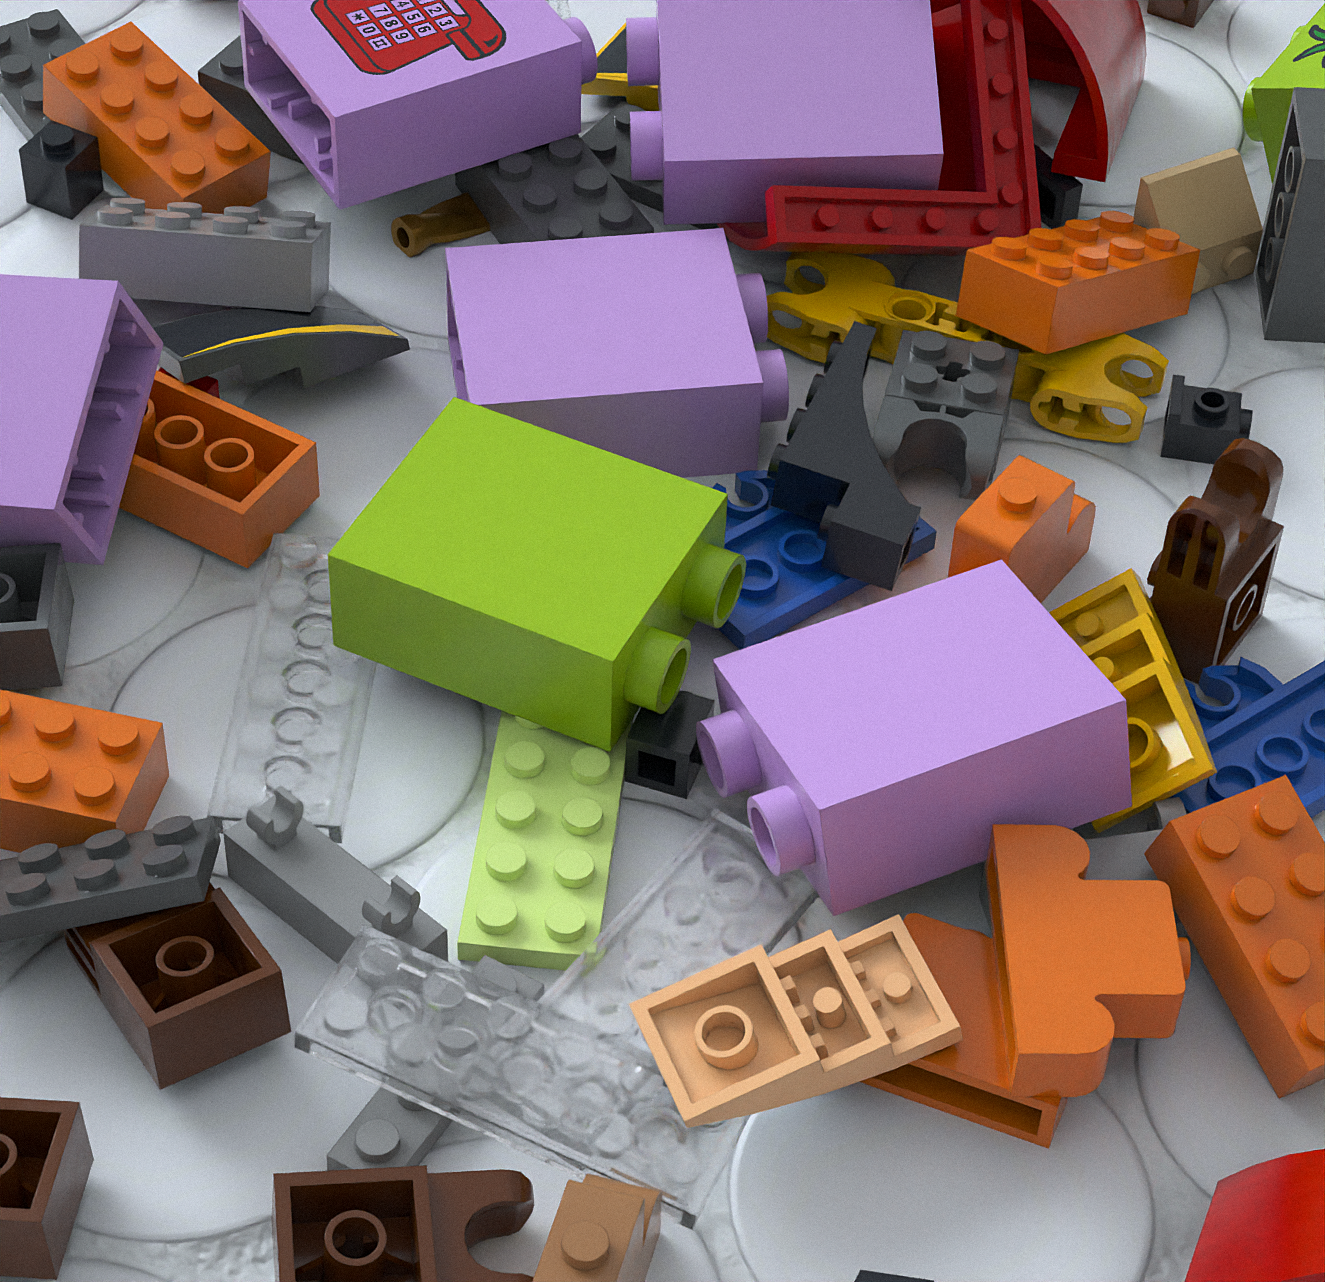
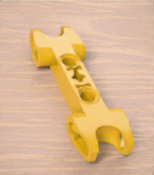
M792 252L786 261L784 284L793 293L776 292L766 296L768 307L767 338L807 359L824 364L833 341L844 342L854 321L877 328L871 356L886 360L891 364H894L903 330L913 332L933 331L944 337L972 342L992 341L1000 344L1002 347L1019 349L1012 399L1030 402V412L1041 426L1051 431L1081 439L1112 443H1126L1139 440L1148 407L1138 397L1160 393L1169 360L1157 349L1125 333H1119L1045 355L957 317L958 302L920 291L895 287V279L892 273L883 264L850 253ZM812 266L818 269L825 278V285L806 280L802 276L799 267ZM773 311H784L802 320V325L794 329L786 328L775 320ZM1129 360H1139L1150 367L1153 376L1148 378L1138 377L1123 371L1122 364ZM1102 406L1124 411L1129 415L1131 423L1117 425L1110 422L1104 416Z

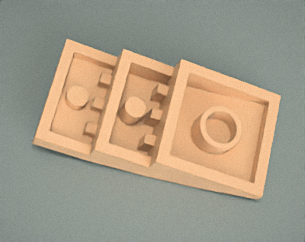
M899 914L838 942L832 930L829 929L770 957L767 956L762 944L629 1003L635 1020L686 1128L756 1114L826 1094L896 1069L963 1040L960 1024Z

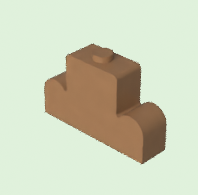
M589 1173L586 1174L582 1183L568 1180L532 1282H645L660 1235L662 1192Z

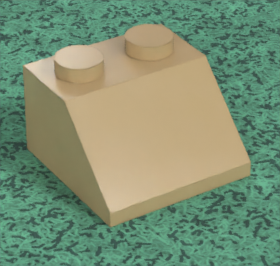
M1234 147L1141 177L1134 211V224L1147 229L1160 228L1179 234L1180 242L1201 249L1192 295L1254 273L1263 227L1241 155Z

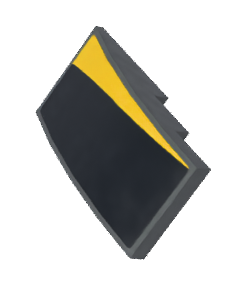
M315 306L311 312L242 307L192 315L152 327L164 343L158 365L184 384L219 371H224L245 386L282 373L297 384L307 388L410 350L407 338L358 310Z

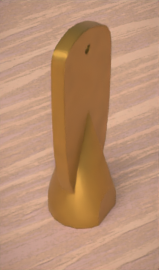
M468 192L440 202L420 214H405L397 217L391 225L394 244L409 258L422 253L433 243L451 242L490 231V224Z

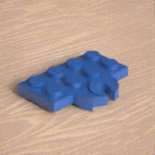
M747 470L738 472L735 475V493L740 500L750 502L754 506L740 507L731 503L727 498L724 549L745 557L746 572L740 595L731 615L724 625L717 629L739 650L767 641L869 585V583L821 567L826 546L825 541L817 539L821 523L771 506L775 480L767 478L768 470ZM718 483L712 487L726 493V488ZM920 516L910 554L905 564L935 548L937 531Z
M1240 657L1239 665H1220L1203 668L1199 687L1205 696L1217 699L1225 705L1221 707L1203 703L1196 695L1195 685L1184 679L1217 773L1169 797H1179L1184 805L1186 814L1284 775L1288 777L1311 818L1325 810V660L1285 684H1282L1263 666L1243 657Z

